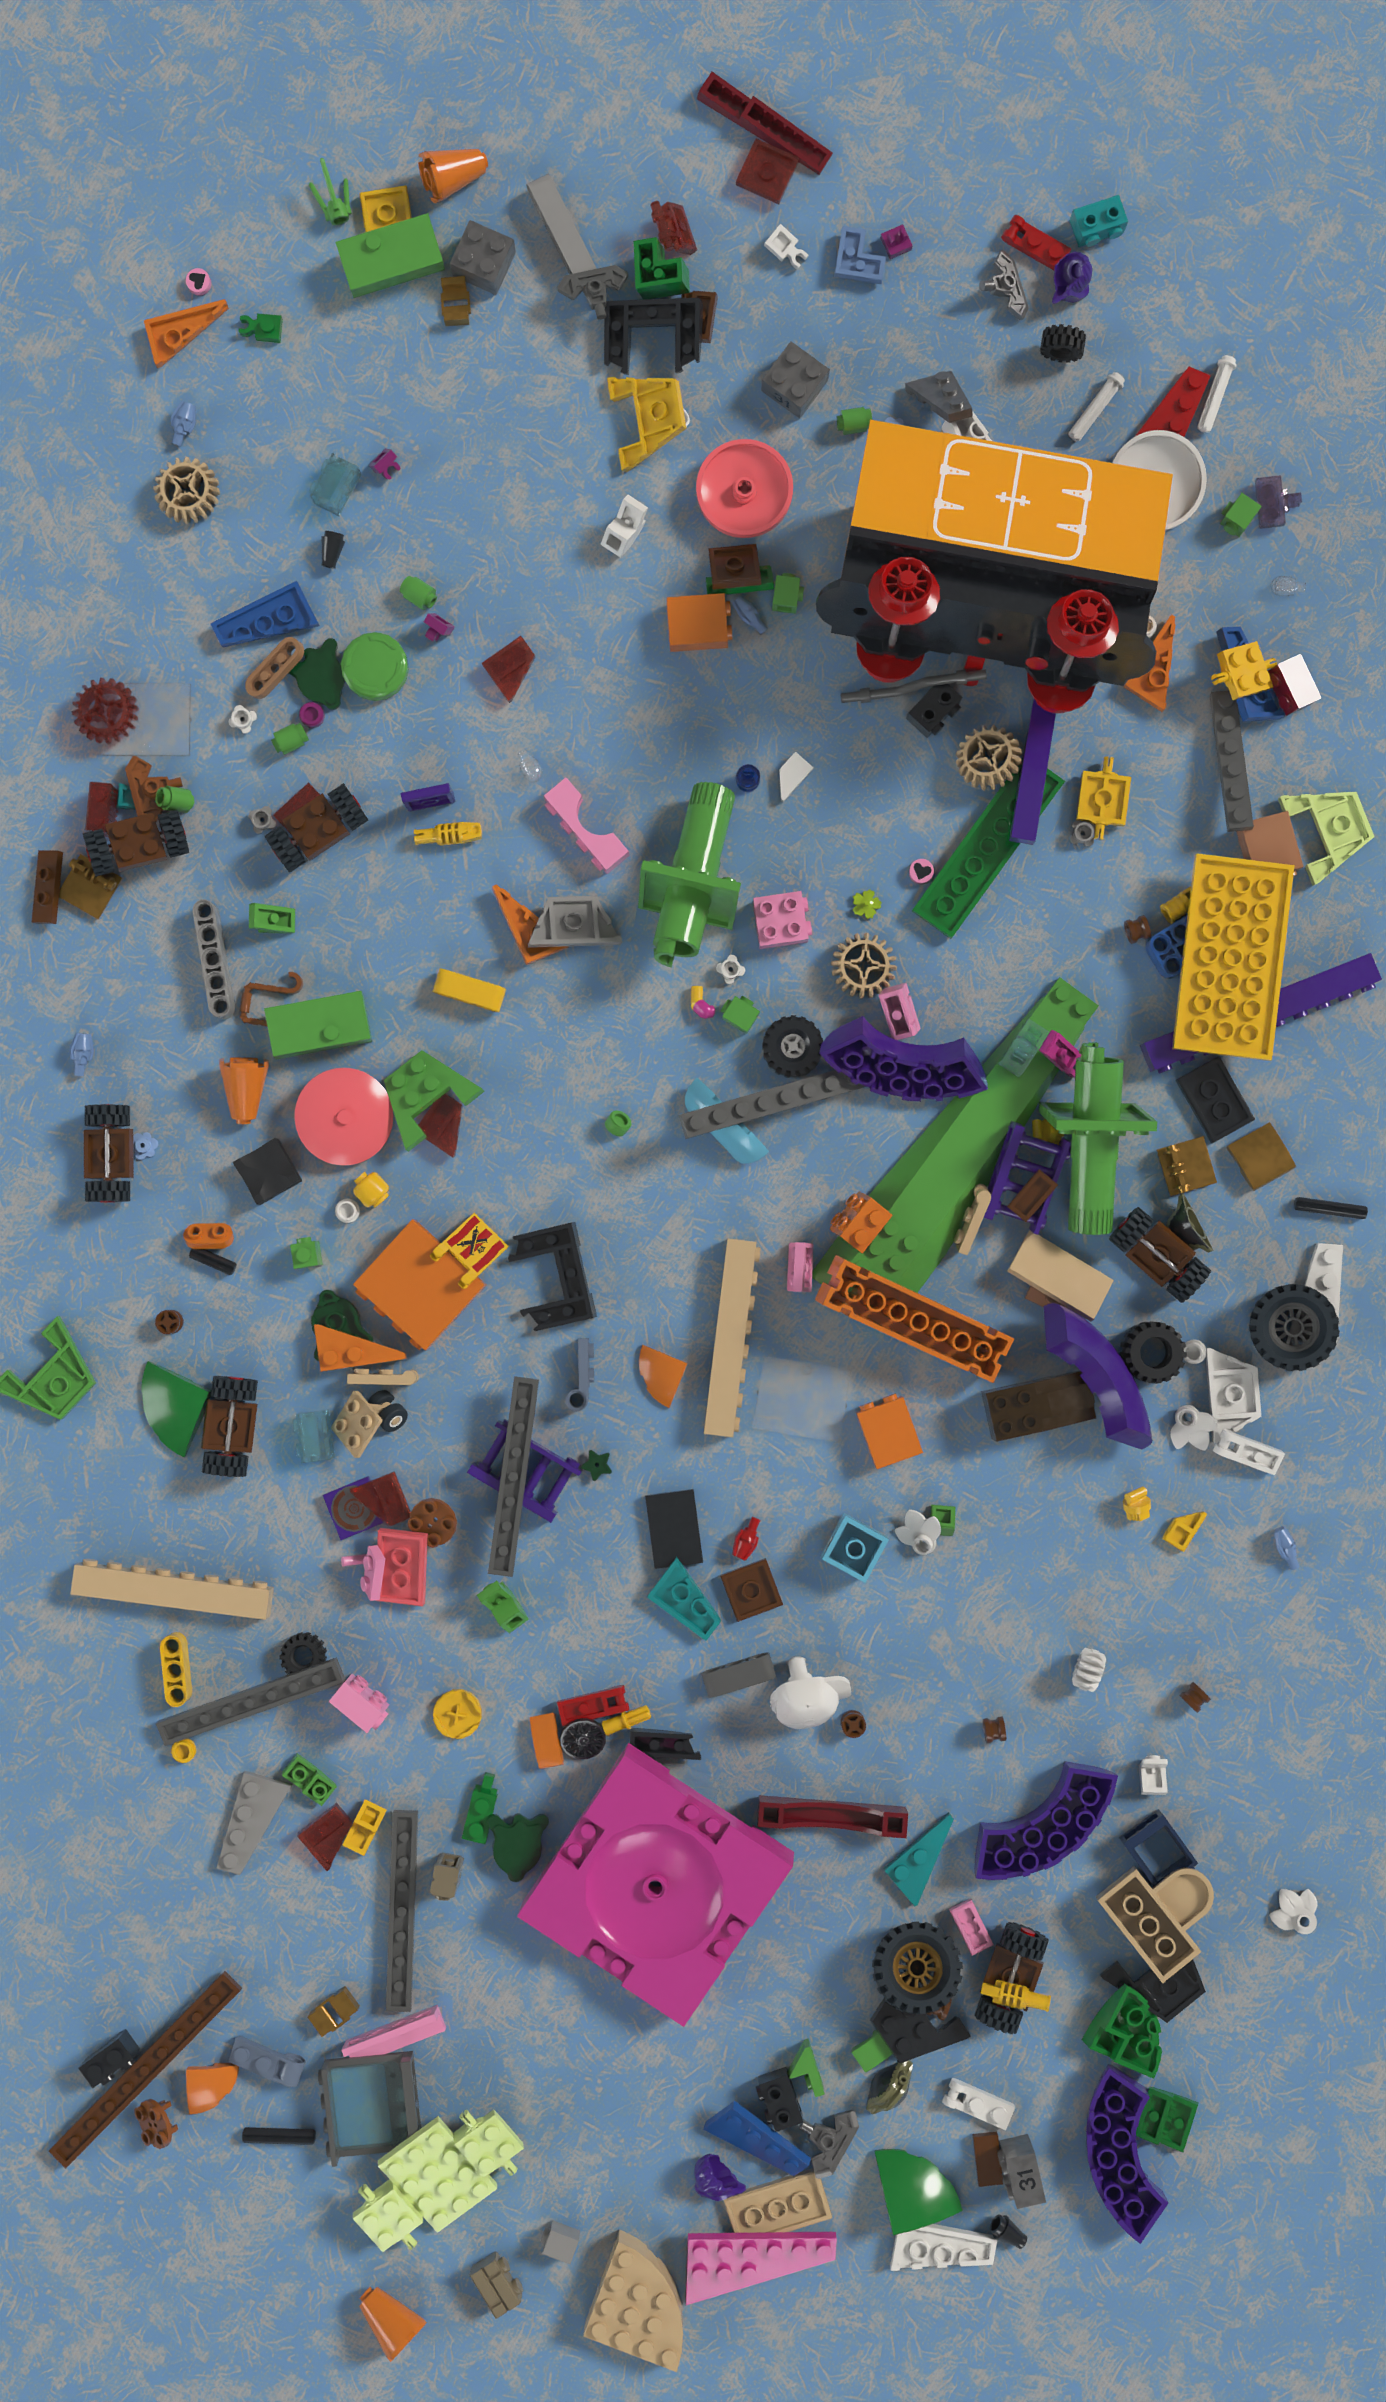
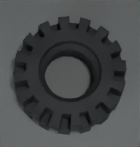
M1059 324V327L1056 325L1048 326L1042 333L1040 354L1044 355L1046 359L1050 358L1051 361L1058 360L1061 363L1062 361H1066V363H1071V360L1074 362L1078 361L1084 354L1086 334H1084L1083 330L1079 331L1078 327L1072 328V325L1064 327V324Z
M301 1632L293 1635L284 1643V1646L281 1648L282 1653L279 1656L280 1660H282L281 1667H285L287 1675L326 1661V1647H323L324 1642L322 1640L319 1641L317 1635L312 1636L309 1632L305 1634ZM304 1646L311 1650L312 1660L309 1664L301 1665L296 1662L294 1652L298 1647Z

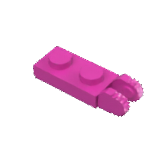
M1051 1029L1039 1051L1062 1072L1075 1079L1073 1067L1076 1064V1058L1081 1057V1054L1060 1033Z

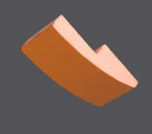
M549 1713L530 1717L532 1739L539 1769L564 1765L561 1741L558 1739L556 1714Z

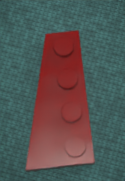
M1188 366L1136 436L1148 431L1164 430L1185 437L1211 375Z

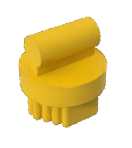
M1040 1119L1032 1121L1033 1137L1059 1145L1064 1134L1058 1133L1059 1130H1056L1046 1119L1043 1121Z
M1144 1486L1124 1496L1123 1510L1130 1521L1136 1520L1141 1522L1150 1517L1151 1500L1146 1496L1147 1489Z

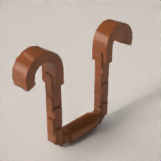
M288 972L289 977L295 978L297 981L296 986L291 989L250 982L244 986L245 991L242 992L241 1015L239 1017L244 1023L267 1027L266 1020L247 1017L252 997L250 991L255 989L282 994H296L303 987L302 978L297 973Z

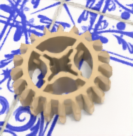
M186 456L182 463L179 458L175 459L176 464L174 465L167 462V470L160 468L162 477H155V481L159 485L153 486V490L157 493L155 500L157 503H160L158 506L160 510L165 511V515L168 518L174 517V520L178 523L182 518L185 524H189L190 518L195 523H198V516L200 515L207 519L205 512L207 510L214 512L211 504H218L219 500L215 496L220 495V490L217 488L219 481L217 478H214L215 473L213 470H208V465L204 462L200 464V461L196 458L191 462L189 457ZM204 480L205 489L201 497L198 489L201 486L200 482ZM173 484L176 491L173 494L174 498L170 502L169 491ZM181 487L184 488V489L188 488V490H189V488H190V490L192 491V493H190V492L186 493L185 491L183 492V490L181 489ZM188 503H195L191 506H186Z
M994 724L990 730H987V727L983 725L981 732L974 728V735L966 734V742H960L959 747L961 750L956 752V756L959 758L956 760V765L959 767L958 772L960 776H964V781L966 783L971 782L974 788L980 784L981 789L984 791L987 785H990L992 790H995V784L998 783L1004 787V780L1012 781L1011 773L1018 774L1019 769L1017 766L1022 763L1020 758L1022 751L1021 748H1018V740L1014 739L1011 732L1006 734V729L1003 727L997 731ZM980 748L978 754L973 756V759L970 760L975 750ZM985 752L988 756H990V758L993 761V764L990 762L989 759H987ZM1007 756L1005 763L998 768V764Z
M856 933L854 935L855 942L847 937L845 939L847 947L842 943L838 945L842 953L838 951L833 953V956L839 959V961L834 960L831 962V966L838 967V969L832 971V976L840 975V978L835 983L837 985L842 982L845 983L841 989L843 992L850 987L852 989L850 992L851 997L855 995L856 991H860V999L864 998V992L866 991L869 998H873L874 989L880 994L882 991L880 985L888 988L890 984L885 979L894 980L895 976L889 973V971L897 970V966L890 965L891 962L896 961V956L888 957V954L893 950L892 947L884 950L883 947L886 944V940H882L880 944H877L878 935H874L872 941L868 940L869 933L864 934L863 940H860V935ZM862 947L858 959L844 961L850 951ZM869 948L875 950L880 955L883 963L871 959ZM865 954V961H867V964H870V967L866 969L863 977V971L860 970L861 967L858 968V965L861 964ZM844 968H849V970L855 971L858 974L859 984L853 982L847 976ZM883 971L878 981L866 985L869 973Z

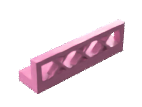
M438 2005L350 2038L345 2041L341 2051L344 2057L349 2055L350 2058L387 2054L444 2032L446 2025Z

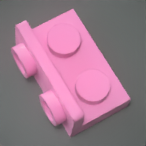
M789 1243L787 1291L811 1292L813 1243Z

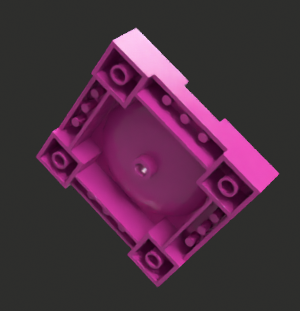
M628 1743L552 1860L547 1864L523 1900L517 1917L577 1957L585 1956L621 1980V1986L684 2027L724 1969L726 1961L749 1927L754 1925L792 1869L794 1852L754 1825L750 1827L669 1774L670 1770ZM658 1881L662 1886L655 1887L651 1882Z

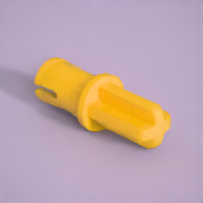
M647 1705L628 1712H622L620 1715L608 1720H603L602 1727L606 1736H610V1734L626 1728L630 1730L631 1726L649 1720L651 1713Z

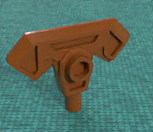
M132 756L125 771L137 816L153 813L157 822L158 815L163 812V809L154 802L156 801L157 790L165 786L183 787L181 777L170 780L168 777H148L152 765L137 756Z

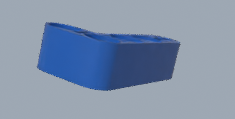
M1187 916L1155 934L1146 943L1145 949L1159 974L1166 979L1174 978L1181 973L1182 956L1177 947L1184 944L1185 936L1183 939L1177 938L1174 930L1178 927L1186 933ZM1154 940H1160L1163 943V951H1157L1154 948ZM1167 961H1173L1176 964L1175 972H1170L1167 969Z

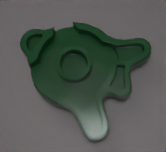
M333 638L325 640L319 649L306 648L304 650L305 660L298 662L288 673L296 679L300 691L308 700L319 702V704L325 705L330 710H335L341 705L342 689L346 682L342 675L341 665L337 660L338 643Z
M324 1290L320 1293L319 1302L313 1316H311V1326L314 1334V1325L320 1324L373 1342V1336L362 1327L359 1312L353 1303L337 1296L332 1290ZM316 1345L314 1358L317 1361H319L318 1350Z
M517 1813L513 1816L512 1823L507 1824L499 1815L491 1814L487 1818V1824L494 1834L492 1849L495 1862L499 1868L507 1873L510 1881L519 1882L538 1863L541 1857V1836L549 1824V1819L545 1814H538L534 1818L528 1819L522 1814Z

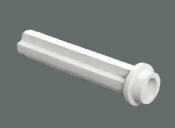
M1224 355L1217 362L1218 369L1197 426L1203 433H1209L1212 430L1232 370L1236 369V359L1231 356Z
M1113 372V374L1107 376L1105 385L1069 431L1068 436L1073 441L1077 442L1083 438L1116 392L1124 387L1123 383L1125 380L1119 373Z

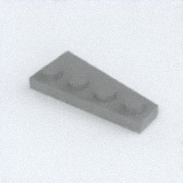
M248 1771L244 1772L217 1869L238 1875L243 1872L293 1784Z

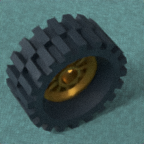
M918 1921L900 1925L892 1929L881 1939V1943L874 1952L875 1958L872 1961V1967H874L873 1979L878 1985L877 1990L886 1998L885 2001L888 2004L895 2006L901 2012L926 2014L946 2006L952 1996L956 1995L958 1984L961 1983L963 1977L960 1976L963 1962L959 1960L958 1955H960V1951L953 1945L954 1940L950 1936H946L944 1930L939 1927L936 1928L930 1923H919ZM911 1949H915V1958L912 1955ZM920 1950H923L924 1953L921 1956V1958H919V1952ZM905 1952L907 1953L910 1960L903 1956ZM929 1955L931 1959L925 1962L924 1959ZM900 1959L903 1962H905L906 1965H899ZM913 1961H919L923 1966V1971L919 1976L914 1975L910 1970V1965ZM934 1963V1968L927 1967L928 1964ZM899 1969H906V1972L900 1974ZM927 1971H933V1977L929 1975ZM908 1975V1979L904 1982L902 1977ZM924 1977L930 1980L928 1984H926ZM912 1979H914L913 1987L909 1986ZM918 1979L923 1987L918 1988Z

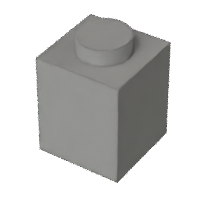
M552 2220L550 2229H544L540 2243L544 2244L542 2254L571 2264L579 2242L580 2230Z

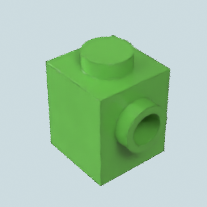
M1241 493L1234 504L1229 501L1221 514L1225 517L1220 524L1227 533L1240 538L1262 506L1244 493Z
M783 573L781 576L776 575L772 611L796 614L797 602L803 600L804 587L800 586V578L791 573Z
M735 996L732 1001L728 999L721 1009V1012L724 1013L722 1020L745 1034L749 1032L760 1011L754 1008V1003L744 996H741V998Z
M311 1237L296 1239L297 1244L290 1245L294 1269L323 1265L319 1241H311Z

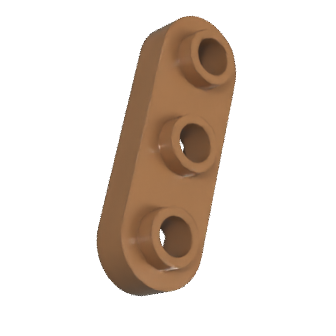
M293 637L284 638L247 678L245 688L248 694L257 699L265 698L302 659L304 655L303 644Z

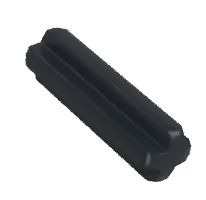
M191 1249L189 1253L191 1259L225 1274L232 1275L235 1272L237 1266L235 1262L208 1250Z

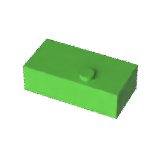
M428 213L335 242L353 298L445 270Z
M362 991L264 1008L272 1053L276 1060L373 1042Z

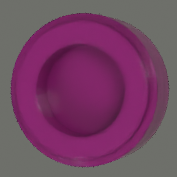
M308 702L299 711L300 720L309 728L319 727L324 721V711L317 703Z

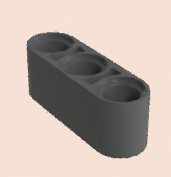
M769 1652L711 1668L701 1673L709 1698L721 1696L776 1678Z

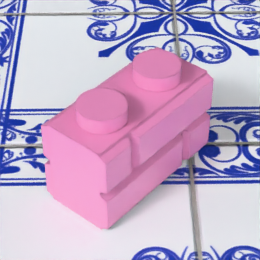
M907 983L884 988L878 995L891 1037L895 1040L915 1036L921 1029L911 996L908 995Z

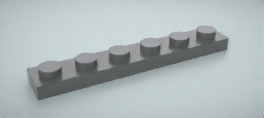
M1229 690L1211 692L1210 704L1227 832L1252 830L1254 824L1237 701L1232 700Z

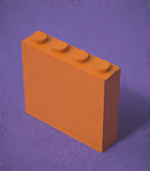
M412 1219L353 1285L357 1288L356 1294L365 1301L367 1299L375 1304L373 1309L382 1317L387 1315L393 1321L391 1325L399 1333L406 1332L411 1337L409 1342L418 1350L422 1348L428 1350L487 1284L477 1277L466 1289H462L458 1282L468 1270L449 1251L440 1260L435 1262L430 1257V1254L441 1242L417 1220Z

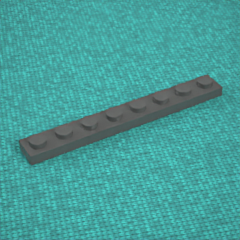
M836 1070L683 1113L679 1115V1120L685 1139H689L858 1090L866 1086L860 1083L856 1085L844 1073H838Z
M514 1376L488 1574L513 1577L539 1379Z
M336 1657L161 1719L156 1723L164 1745L167 1746L344 1683L346 1679Z
M394 1810L392 1816L386 2011L411 2012L418 1838V1811Z

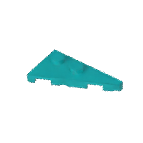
M949 1812L884 1867V1871L915 1907L921 1899L954 1818Z

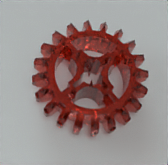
M100 677L99 684L91 680L90 688L82 685L85 692L83 694L77 692L76 696L80 700L72 702L78 709L71 711L74 717H78L74 720V723L80 726L79 731L82 734H86L89 740L95 738V741L99 744L103 740L107 744H111L112 738L120 742L121 734L129 737L126 730L128 728L135 729L131 721H138V717L133 713L139 711V707L134 705L137 699L135 696H131L132 691L129 688H124L125 685L122 682L116 684L113 678L106 682L104 678ZM103 694H115L121 699L107 701ZM95 700V705L89 709L91 703ZM104 705H105L106 707H108V708L106 709V712H107L106 715H107V717H106L105 715H103V714L105 713V710H104L105 707H104ZM122 712L120 719L116 723V717ZM94 721L97 723L104 721L108 728H96L91 723Z

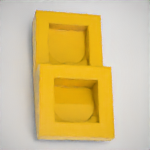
M365 1799L342 1846L365 1856L387 1810Z

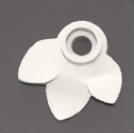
M1184 1405L1175 1413L1176 1424L1171 1429V1439L1176 1449H1180L1190 1442L1196 1448L1205 1451L1210 1442L1209 1431L1216 1430L1218 1424L1211 1414L1199 1412L1191 1405ZM1185 1413H1190L1192 1415L1191 1421H1186L1184 1419Z
M908 1510L905 1515V1526L896 1528L895 1533L902 1543L911 1545L916 1553L927 1555L933 1552L936 1547V1539L941 1534V1526L935 1516L925 1519L920 1512Z
M1280 1889L1279 1904L1281 1909L1269 1914L1271 1920L1283 1930L1295 1929L1300 1934L1312 1933L1317 1926V1919L1314 1913L1318 1905L1314 1894L1309 1889L1303 1891L1300 1896L1291 1890ZM1302 1917L1309 1919L1307 1926L1300 1925Z

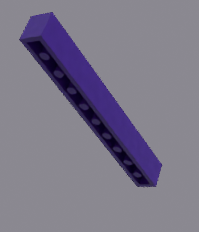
M1366 954L1281 988L1276 1027L1286 1024L1284 1019L1293 1016L1294 1020L1308 1015L1307 1010L1313 1007L1317 1011L1331 1006L1329 1001L1338 998L1339 1002L1354 997L1352 992L1361 989V992L1364 993L1376 988L1375 983L1382 980L1372 954ZM1174 1031L1139 1045L1150 1072L1157 1070L1159 1074L1173 1069L1171 1064L1180 1061L1181 1065L1195 1060L1194 1055L1200 1052L1172 1049Z

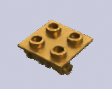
M80 854L77 860L73 858L69 863V867L72 869L60 888L59 898L99 920L123 878L113 872L95 877L89 858Z
M1204 1136L1157 1149L1170 1196L1217 1183Z

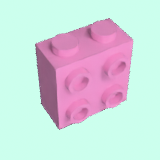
M801 891L753 898L760 949L808 942V936L812 935L811 922L806 921L805 912L809 911L807 897H802Z
M351 1674L329 1702L368 1733L371 1728L376 1730L389 1714L385 1710L390 1704L386 1702L387 1698L378 1690L374 1692L367 1686L369 1683L362 1676Z

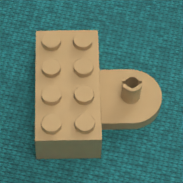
M1133 1866L1096 1896L1101 1906L1162 1983L1202 1952L1186 1932L1187 1929L1209 1912L1214 1900L1212 1885L1200 1871L1193 1868L1177 1869L1151 1888L1136 1867Z

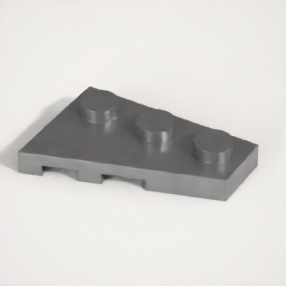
M941 371L936 375L905 383V389L908 394L917 395L919 402L922 404L928 403L932 406V411L947 422L951 423L973 417L972 407L952 371Z

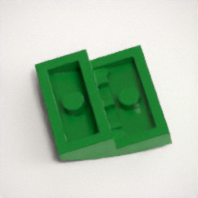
M1149 2087L1148 2095L1150 2098L1142 2111L1136 2129V2136L1156 2145L1161 2143L1184 2152L1199 2102L1165 2090Z

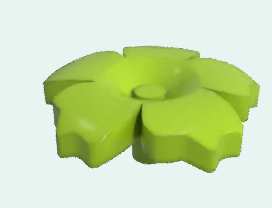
M869 889L863 891L862 895L856 893L853 896V904L857 905L853 908L855 915L861 917L865 914L866 919H872L876 914L875 909L881 908L882 902L879 901L878 897L873 898L874 891Z

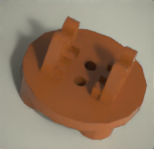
M428 1498L421 1500L413 1507L410 1519L408 1520V1527L412 1532L428 1533L427 1545L435 1548L438 1545L445 1544L453 1537L457 1529V1519L454 1511L448 1504L440 1499Z
M148 2099L141 2102L140 2106L135 2108V2117L142 2129L141 2139L146 2146L152 2144L158 2149L165 2148L170 2144L172 2134L178 2130L177 2124L172 2126L164 2111L172 2106L170 2101L165 2102L163 2100L157 2102Z

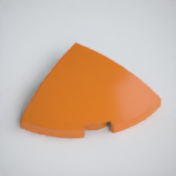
M642 1345L639 1356V1370L647 1385L646 1389L659 1403L670 1408L688 1363Z
M215 2063L213 2066H188L186 2069V2088L189 2114L203 2113L219 2105V2102L225 2095L229 2094L233 2089L238 2077L239 2066L232 2063Z

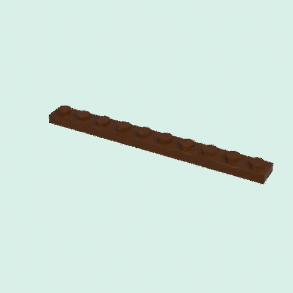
M224 1971L49 2149L52 2156L66 2169L241 1991L242 1987Z

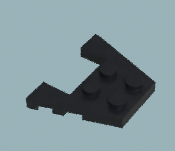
M913 1961L910 1965V1970L914 1975L919 1976L923 1971V1966L919 1961ZM909 1976L902 1977V1980L906 1982ZM914 1979L911 1980L909 1986L913 1987ZM885 1997L870 2019L899 2063L971 2037L957 2016L953 2017L936 2031L926 2014L901 2012L895 2006L888 2004L885 2001Z
M1193 1959L1164 1983L1160 1981L1151 1968L1136 1981H1133L1118 1961L1100 1974L1103 1980L1118 1989L1124 1984L1135 1989L1148 2001L1150 2006L1148 2010L1166 2023L1206 1992Z

